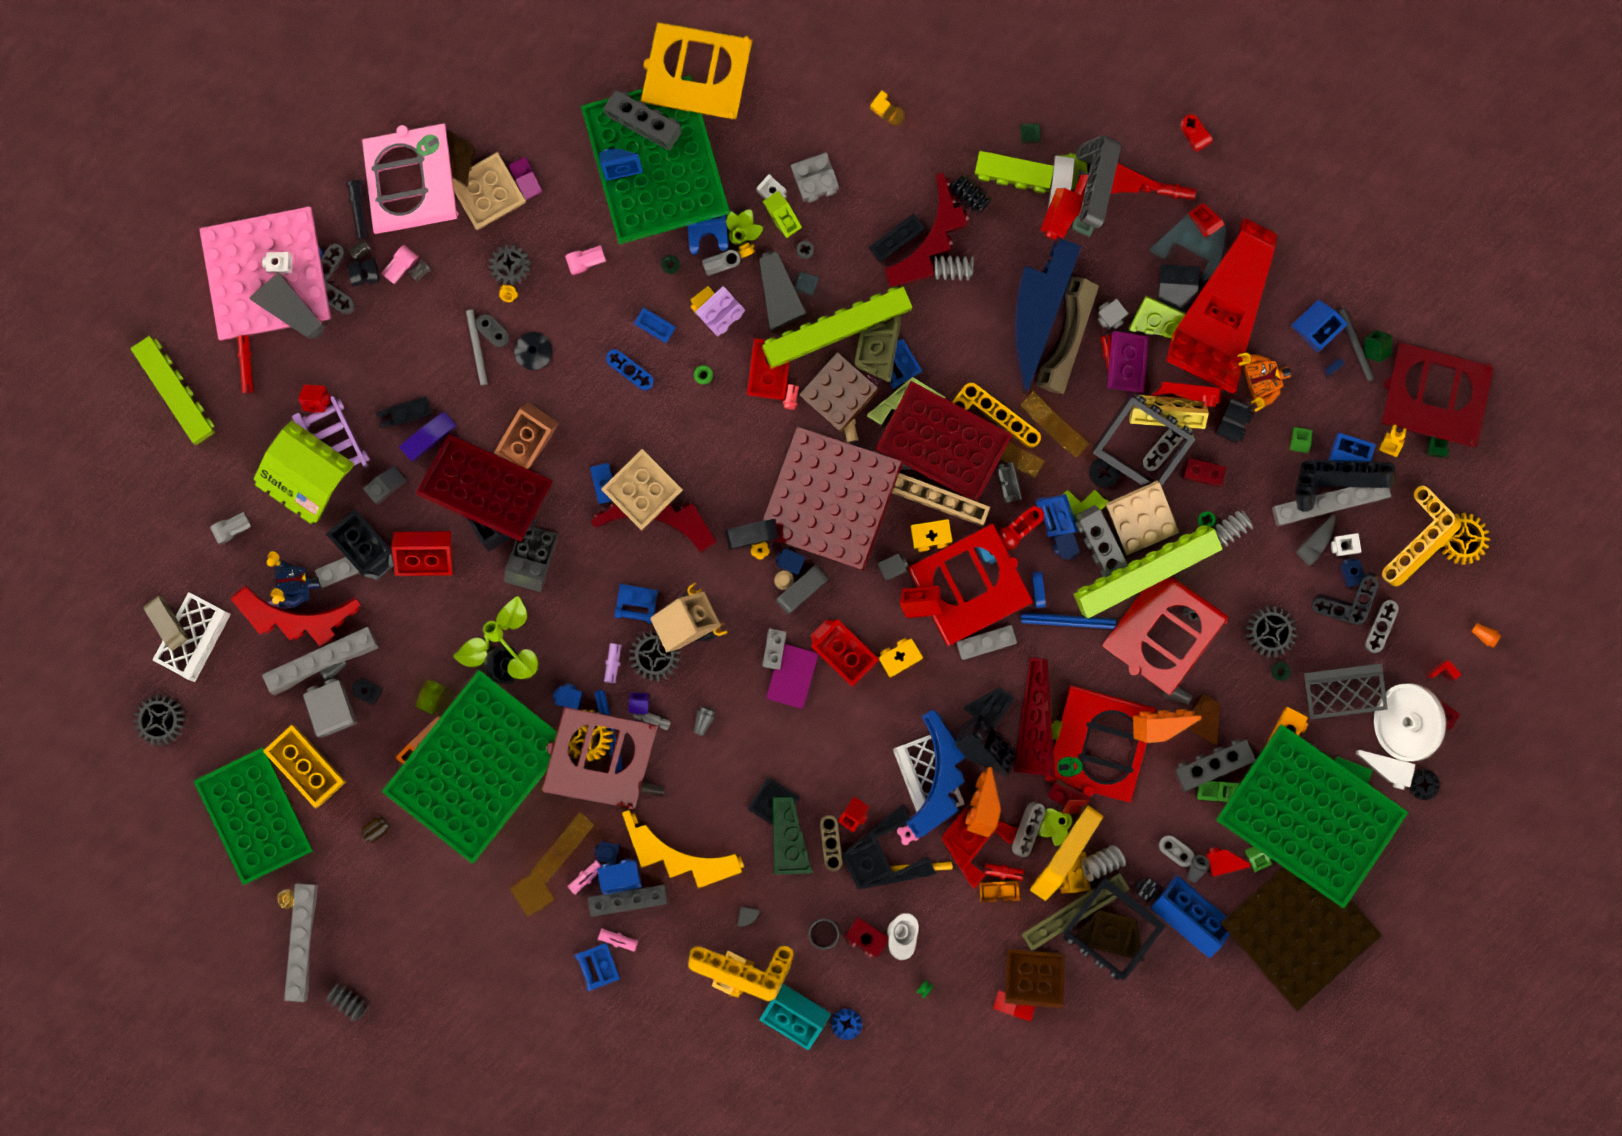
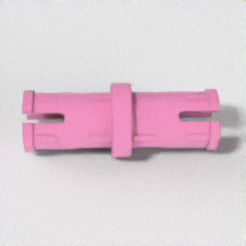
M595 860L584 872L581 871L580 875L567 887L576 895L587 883L590 884L592 882L591 880L598 874L597 869L602 868L601 864Z
M601 928L598 940L613 944L616 948L619 946L633 952L638 940L623 936L620 932L617 934Z

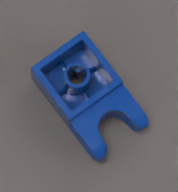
M726 215L688 225L689 248L692 255L698 254L700 251V241L706 235L715 236L718 239L720 250L722 252L728 251Z

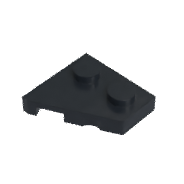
M999 687L964 706L963 709L974 717L981 714L994 729L1015 697Z

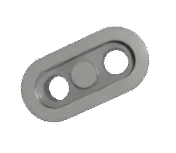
M1164 836L1159 841L1160 851L1176 864L1182 867L1191 865V860L1194 857L1191 849L1173 836ZM1168 841L1172 844L1170 849L1165 847V843ZM1183 853L1187 855V859L1185 861L1181 860L1180 858L1181 854Z

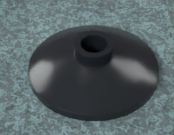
M526 333L515 344V358L526 369H541L549 363L552 357V345L549 339L541 333ZM535 347L536 352L530 353L529 349Z

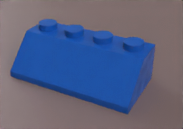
M1178 875L1172 879L1150 907L1151 910L1208 958H1211L1223 946L1229 936L1228 932L1220 924L1227 916Z

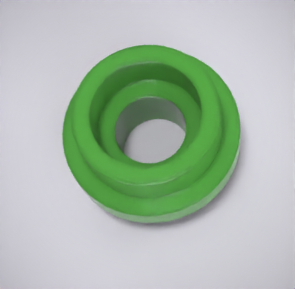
M701 365L694 371V379L699 384H708L713 378V372L708 366ZM706 372L707 377L704 379L701 378L700 373Z

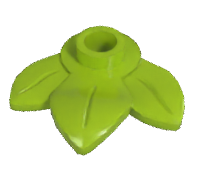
M745 210L738 216L730 212L727 216L726 225L730 230L729 239L735 245L744 244L747 240H755L763 230L762 226L753 224L752 210ZM736 232L741 234L740 239L735 237Z
M1053 808L1045 809L1044 821L1041 823L1038 835L1042 837L1052 836L1053 844L1059 846L1067 837L1068 829L1072 826L1073 819L1070 814H1062L1061 811L1058 812ZM1061 817L1065 818L1066 822L1064 825L1060 823Z

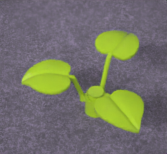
M515 597L503 607L497 616L496 622L489 621L484 625L485 641L481 638H473L467 641L453 655L460 664L467 667H478L484 664V659L487 655L486 651L490 648V639L493 642L500 641L514 657L508 664V673L513 678L524 679L536 673L538 669L537 656L527 649L522 650L517 656L503 640L502 629L507 630L508 627L513 630L518 629L527 620V610L520 597Z

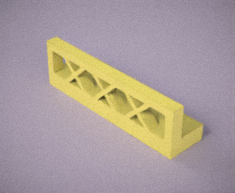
M1140 395L1151 406L1155 403L1164 405L1158 406L1162 409L1161 413L1166 416L1172 415L1181 426L1187 425L1189 428L1205 429L1209 412L1207 406H1203V402L1186 398ZM1135 405L1132 406L1129 417L1130 424L1165 426Z

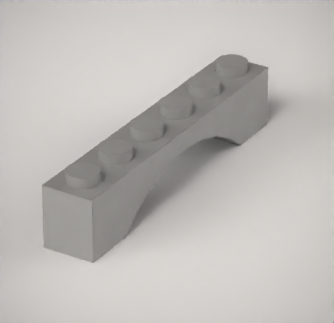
M1349 487L1317 495L1313 509L1307 512L1298 510L1296 501L1274 506L1272 511L1276 526H1281L1322 514L1388 499L1391 497L1389 488Z
M366 627L271 670L262 676L269 692L277 695L325 668L365 655L378 649L379 646L372 630Z
M295 884L285 990L286 1001L305 1002L308 1000L310 942L318 885Z

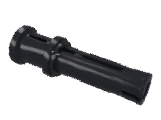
M363 180L346 182L350 195L348 202L352 204L356 239H362V235L364 239L369 237L363 202H365L361 186Z

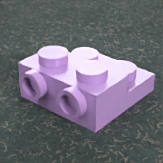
M723 286L695 313L718 337L721 333H725L735 320L741 318L745 309Z

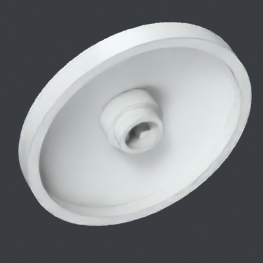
M1400 684L1386 691L1388 710L1375 711L1374 713L1375 733L1381 746L1391 756L1402 761H1417L1429 757L1438 749L1444 737L1446 723L1442 705L1430 690L1418 684ZM1380 698L1376 707L1383 706L1382 698Z

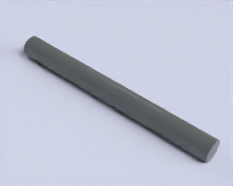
M1346 309L1338 311L1339 315L1348 323L1345 329L1367 382L1375 379Z

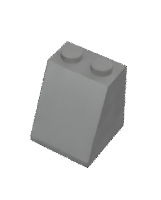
M335 678L324 682L325 686L320 688L317 685L308 688L307 693L303 694L317 737L323 738L358 724L341 680L336 681Z

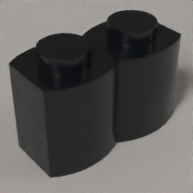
M1231 398L1215 435L1234 443H1238L1239 440L1242 441L1247 431L1244 430L1246 422L1250 423L1254 415L1251 412L1253 407Z

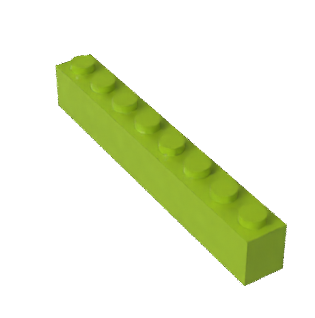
M898 286L887 290V294L881 296L879 293L870 297L868 302L859 301L853 304L851 309L846 310L842 308L836 311V315L828 317V315L817 319L818 322L811 325L809 322L800 326V330L796 332L789 330L783 333V337L779 339L773 337L766 340L762 349L770 368L780 366L867 328H871L878 323L888 321L894 318V316H900L911 311L913 307L904 287L898 288Z
M1208 525L1200 526L1194 533L1185 534L1178 541L1167 543L1158 551L1149 552L1145 558L1134 560L1123 569L1114 570L1112 575L1106 578L1101 577L1090 586L1081 587L1073 595L1081 614L1086 618H1090L1223 549L1215 529Z

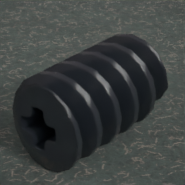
M962 175L950 187V190L957 188L955 195L962 194L960 200H967L966 206L973 205L971 211L975 212L978 210L977 215H979L989 205L992 196L985 198L987 192L980 193L981 186L974 187L976 181L969 182L970 175L965 177Z

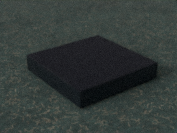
M767 777L747 810L773 825L772 797L792 796L794 805H796L800 797Z

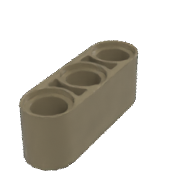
M158 595L143 606L147 616L170 650H175L189 639L163 597Z
M828 815L822 818L820 823L824 863L828 870L837 871L842 865L838 823L835 817ZM828 818L833 819L835 823L834 828L830 830L825 829L823 825L824 820ZM828 838H834L837 841L835 848L829 849L826 847L825 842ZM836 857L839 860V865L836 868L829 867V858Z

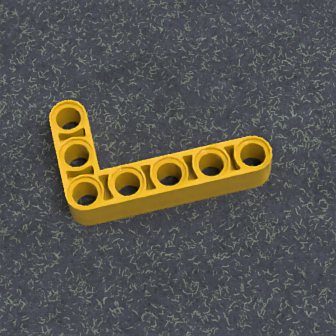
M974 383L966 384L952 401L954 404H963L967 411L971 406L975 407L1028 448L1036 447L1041 440V435L1035 428ZM967 388H973L976 391V395L969 397L965 391ZM984 399L989 400L991 407L988 409L983 408L981 401ZM1004 411L1006 419L999 420L996 417V413ZM1015 422L1020 423L1022 430L1019 432L1013 431L1011 424ZM1034 434L1037 437V442L1029 443L1027 435Z
M1419 486L1414 492V498L1434 521L1384 568L1382 572L1383 579L1395 587L1402 585L1461 526L1459 518L1426 486ZM1428 493V497L1422 500V497ZM1440 506V510L1434 513L1436 507ZM1453 519L1452 523L1447 526L1448 520ZM1438 532L1437 538L1432 539L1433 535ZM1424 546V550L1419 553V548ZM1410 559L1409 565L1405 566V562ZM1396 572V577L1391 579V575Z
M1089 805L1085 807L1047 868L1030 888L1031 892L1044 901L1054 893L1067 876L1104 815Z
M699 946L692 948L690 951L688 966L694 972L761 999L771 1001L776 998L791 967L793 950L788 946L779 947L766 973Z

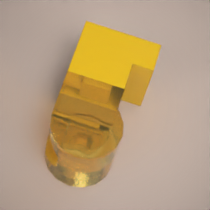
M881 90L870 105V109L891 125H901L905 117L904 110L887 101L888 95Z

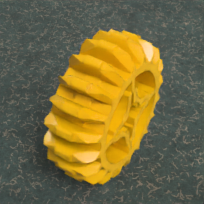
M1466 513L1461 514V519L1458 514H1455L1461 521V528L1457 535H1453L1441 546L1445 547V550L1441 553L1444 555L1448 552L1447 559L1450 560L1454 557L1453 561L1455 564L1459 562V559L1461 565L1466 564V559L1469 564H1472L1473 558L1476 561L1480 560L1478 553L1482 556L1485 555V551L1482 548H1489V545L1484 543V541H1490L1489 537H1484V534L1489 533V530L1483 531L1482 528L1486 524L1482 523L1479 525V517L1473 521V514H1470L1468 519ZM1453 519L1448 520L1446 525H1450ZM1467 524L1474 528L1477 535L1470 534ZM1462 533H1463V534H1464V537L1467 538V539H1470V540L1465 541V542L1463 543V540L1455 539V538H1459V537L1463 536V535H1462ZM1449 541L1458 545L1460 553L1452 548ZM1478 542L1475 550L1467 554L1469 544Z
M588 725L580 727L579 734L575 737L574 733L568 744V747H570L568 753H574L575 759L580 756L582 748L578 743L584 741L582 738L585 737ZM597 726V728H594L589 745L590 751L587 752L586 756L589 762L593 761L594 758L596 760L600 759V755H606L605 749L611 748L607 743L613 742L609 735H612L614 732L608 731V727ZM600 734V741L597 745L596 739L597 736Z

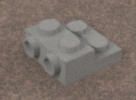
M827 153L791 165L803 202H814L821 195L831 196L837 193L836 190H839V185Z

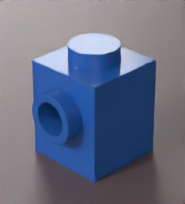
M565 683L564 687L560 686L559 689H555L553 700H555V705L579 709L583 692L575 690L576 686Z

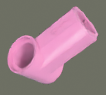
M402 245L395 253L394 259L381 274L395 284L406 270L411 269L416 264L419 256L406 245Z
M601 245L585 251H575L565 256L572 275L606 262Z

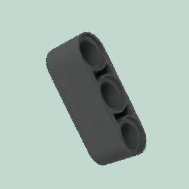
M816 564L775 601L789 615L830 578Z

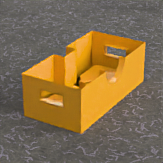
M1018 881L979 883L980 902H997V898L1003 897V901L1019 900ZM982 885L984 887V899L982 896Z

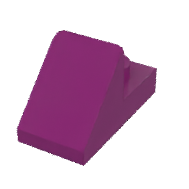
M526 157L509 165L525 200L542 193Z

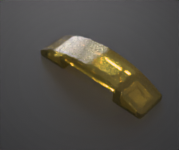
M1034 391L1020 405L1041 428L1075 458L1089 445L1082 436L1047 406V403Z
M1010 442L1000 458L1005 463L1014 462L1016 469L1034 478L1045 462Z
M579 813L549 851L531 870V873L546 884L595 824Z

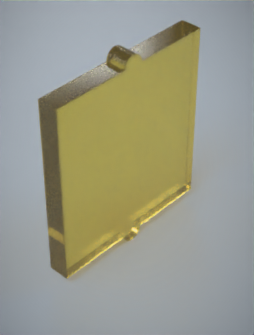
M537 871L525 879L522 878L519 883L510 888L527 917L539 909L543 910L544 906L555 900Z

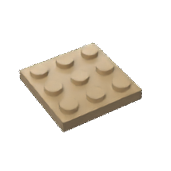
M498 152L472 166L469 172L468 187L452 179L454 192L476 230L483 228L526 203Z
M643 449L601 489L641 531L683 491Z
M1159 481L1105 504L1126 556L1179 533Z

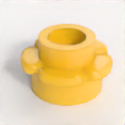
M747 242L739 246L740 250L737 252L741 258L755 252L754 244L750 245Z
M502 285L499 296L505 302H512L513 299L517 298L518 293L514 286Z
M766 542L753 544L751 548L752 556H755L757 559H764L770 551Z

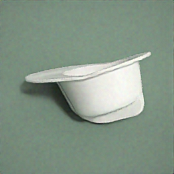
M903 913L899 915L888 927L889 949L891 954L899 960L910 958L915 950L919 925L916 918L911 914Z

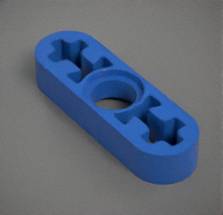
M614 349L607 353L606 361L608 365L639 389L648 391L653 387L654 380L652 376L619 350ZM616 354H618V359L622 363L624 359L627 360V362H625L622 365L621 370L618 369V367H620L619 363H611V355L615 356ZM627 365L635 367L633 375L625 374L624 369ZM639 371L642 372L640 376L643 379L649 378L648 382L650 384L648 386H641L642 382L638 378L636 381L633 380Z

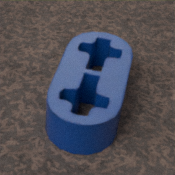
M1042 571L1032 572L1035 607H1046Z

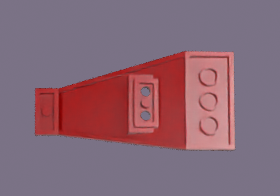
M1247 218L1243 219L1237 238L1173 332L1166 359L1167 362L1234 394L1238 387L1242 368L1239 363L1243 362V358L1241 356L1238 357V355L1246 353L1278 234Z

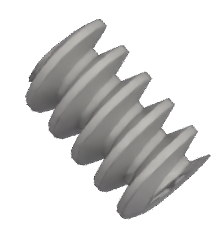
M935 255L934 274L936 279L939 280L942 274L944 280L947 279L948 275L954 280L955 276L958 275L959 281H961L965 275L967 281H969L971 275H973V257L968 262L967 257L964 256L961 262L959 256H956L954 261L951 256H948L947 261H945L944 256H941L938 261Z
M1241 510L1242 513L1239 511L1234 512L1235 517L1230 515L1228 517L1229 522L1224 519L1222 521L1223 526L1220 524L1216 525L1215 532L1220 544L1227 547L1228 539L1231 542H1235L1234 535L1240 538V531L1246 534L1247 526L1253 529L1250 519L1243 510Z
M1114 845L1083 858L1081 862L1084 876L1091 882L1094 878H1100V874L1105 876L1107 872H1113V868L1117 870L1119 865L1124 867L1126 864L1122 852Z

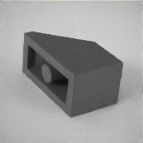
M394 466L377 476L363 489L374 503L379 505L407 480Z

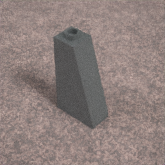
M768 251L762 254L760 259L771 332L806 316V312L777 251L774 253Z
M279 273L249 297L251 301L310 339L318 338L326 327L284 276Z

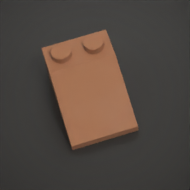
M527 402L517 412L494 454L529 470L553 435L559 422Z

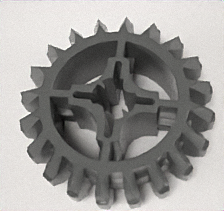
M1269 606L1265 607V613L1261 608L1258 609L1260 616L1253 613L1252 617L1255 621L1252 619L1247 621L1249 624H1252V627H1245V630L1251 631L1250 634L1245 635L1246 638L1252 637L1248 645L1255 643L1252 650L1256 651L1260 648V656L1266 651L1267 658L1270 657L1271 652L1274 658L1278 657L1277 651L1281 655H1285L1283 648L1290 651L1291 647L1288 643L1292 645L1296 643L1291 637L1298 636V634L1292 633V630L1298 629L1297 626L1291 627V623H1294L1295 619L1288 621L1287 618L1291 614L1287 613L1283 616V608L1277 613V606H1273L1272 612H1270ZM1267 616L1277 617L1283 623L1274 625L1268 620ZM1262 620L1264 631L1257 636V625ZM1268 627H1271V629H1276L1279 627V629L1273 633L1274 637H1272V635L1263 636L1267 634V632L1269 631ZM1286 628V638L1281 644L1279 633ZM1270 639L1276 648L1267 647L1260 641Z
M650 630L651 636H647V633L643 632L644 639L642 640L637 636L636 639L640 643H632L636 650H629L630 653L635 654V657H630L629 660H636V663L632 664L631 667L636 668L638 666L639 669L636 670V674H640L643 671V679L646 678L647 674L650 675L649 681L653 680V676H656V680L660 681V675L667 679V671L671 675L674 674L671 670L672 666L678 669L679 666L674 664V661L680 662L681 659L675 657V654H681V651H671V655L663 654L660 651L661 640L658 633L654 635V631ZM655 640L651 650H641L646 642ZM657 646V651H659L658 654L664 656L665 658L660 657L656 658V661H653L652 657L646 655V653H654ZM639 656L649 658L650 670L642 666ZM659 661H670L664 669L655 671Z
M157 694L156 699L153 696H149V703L143 699L144 707L137 705V709L141 711L140 713L134 712L135 716H139L138 720H133V723L139 724L134 730H141L138 734L140 738L145 735L143 742L147 743L150 740V745L154 746L157 741L158 746H162L164 740V743L169 745V738L172 741H176L177 739L174 734L179 736L182 734L178 728H185V725L180 724V721H185L186 718L180 717L184 710L177 711L181 706L180 703L173 706L174 698L168 701V695H164L161 700V695ZM163 704L169 709L159 713L153 706ZM149 712L151 720L146 727L145 716ZM171 714H173L174 722L170 730V726L168 725V719L171 717ZM157 716L163 718L161 720L163 721L162 724H156ZM159 727L166 734L154 736L150 731Z

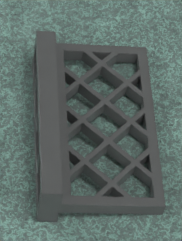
M1382 663L1304 673L1310 719L1388 710ZM1379 676L1380 685L1376 690L1366 684L1370 677ZM1368 677V678L1365 680V682L1360 679V678ZM1351 679H1358L1363 683L1357 692H1354L1347 686ZM1342 680H1348L1346 684L1341 682ZM1334 681H1338L1343 685V688L1337 695L1328 689L1329 685ZM1329 682L1326 687L1323 684H1321ZM1310 684H1319L1324 688L1318 697L1311 693ZM1364 685L1374 692L1367 701L1358 695ZM1345 687L1355 694L1348 703L1338 697ZM1380 687L1382 695L1377 692ZM1325 690L1335 696L1329 706L1319 699ZM1375 693L1382 698V707H1374L1369 703ZM1311 696L1316 699V700L1313 702V704H1312V698H1311ZM1356 696L1365 702L1363 707L1358 710L1349 705ZM1336 699H1339L1346 705L1341 712H1336L1330 708ZM1317 701L1327 707L1322 714L1314 715L1313 706ZM1367 704L1372 707L1364 709ZM1347 707L1352 709L1350 711H1345ZM1329 709V710H1331L1333 713H1326V712H1327V710Z

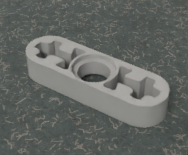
M1169 428L1142 461L1143 468L1149 472L1157 470L1184 437H1175L1172 441L1175 443L1173 446L1169 440L1164 439L1166 436L1169 439L1173 435ZM1161 443H1166L1169 446V451L1165 454L1160 453L1158 450V446ZM1153 451H1155V453L1158 456L1163 458L1162 460H1160L1159 457L1156 459V461L1154 462L1156 465L1155 467L1147 466V459L1151 460L1155 456V454L1152 453Z
M1388 600L1381 604L1365 642V647L1370 653H1378L1383 649L1399 610L1396 602ZM1391 604L1394 612H1390L1387 616L1391 620L1380 618L1381 615L1385 616L1387 612L1384 607ZM1383 621L1387 624L1385 632L1377 630L1378 622ZM1373 632L1377 635L1384 636L1383 639L1378 638L1377 644L1379 645V648L1376 647L1374 648V650L1372 649V645L1370 644V641H1374L1376 638V636L1373 635Z
M1031 802L1026 807L1012 845L1014 854L1021 857H1026L1030 854L1045 815V807L1042 804ZM1031 825V832L1026 834L1027 826Z

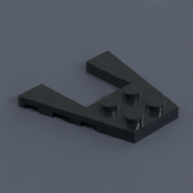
M903 804L842 854L858 890L936 875L928 857L893 873L877 841V838L906 825L910 818Z

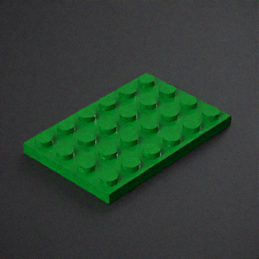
M264 747L193 781L243 885L313 852V848L269 757L263 752L265 750Z

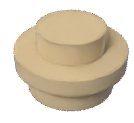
M780 571L775 576V585L781 590H787L794 583L793 576L788 571Z

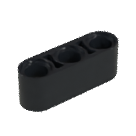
M776 519L725 530L729 549L741 548L779 538Z

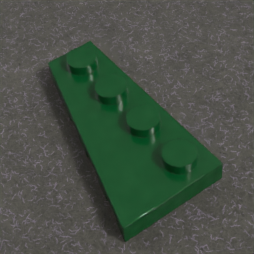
M772 797L773 874L813 873L798 822L793 797Z

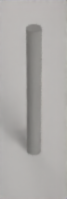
M467 310L466 315L480 386L487 385L488 382L474 311Z

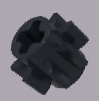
M1148 877L1145 881L1140 879L1135 886L1138 888L1136 894L1146 901L1150 898L1155 900L1160 893L1156 890L1159 885Z

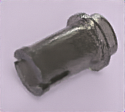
M646 780V782L642 781L640 793L663 797L665 785L649 783V780Z

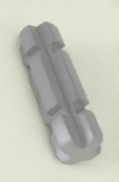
M649 712L647 714L633 715L638 720L642 719L643 722L658 725L664 730H668L671 723L670 720L661 719V717Z

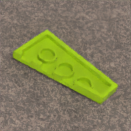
M1146 295L1129 327V331L1145 332V334H1157L1172 338L1173 332L1186 313Z

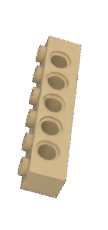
M900 473L892 492L893 494L982 527L990 509L989 506Z

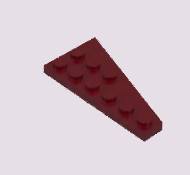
M1030 658L1014 772L1055 777L1048 659Z

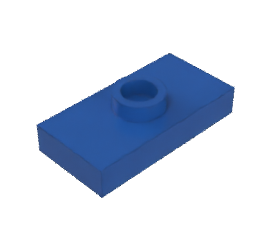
M644 307L633 323L666 344L676 329L674 325Z
M609 463L590 467L599 505L613 502L601 490L612 479Z

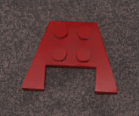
M964 808L942 835L941 840L970 886L975 889L985 874L970 861L994 832L1010 845L1016 837L1018 828L998 821L995 830L989 837L967 831L968 824L965 823L968 812L970 813L971 810Z

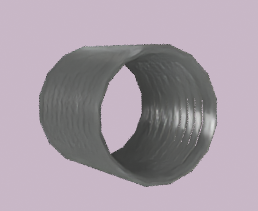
M822 918L816 920L811 925L808 936L810 942L815 947L826 950L832 948L837 943L839 929L833 921ZM819 921H829L837 929V939L829 947H819L812 941L811 929Z

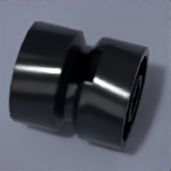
M375 258L364 260L363 263H360V261L348 263L352 287L363 286L365 282L368 284L380 282ZM363 269H367V276H364Z

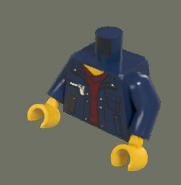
M274 551L267 555L269 558L267 565L271 567L276 565L274 568L276 588L273 589L270 596L273 597L272 601L274 604H279V608L286 606L297 607L309 600L308 589L320 588L319 578H307L304 567H297L282 559L279 560V555Z

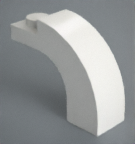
M1055 156L1049 206L1056 188L1071 190L1074 158Z

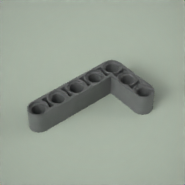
M1101 135L1082 143L1076 153L1078 160L1091 165L1079 221L1094 228H1100L1104 222L1121 150V142L1106 135Z

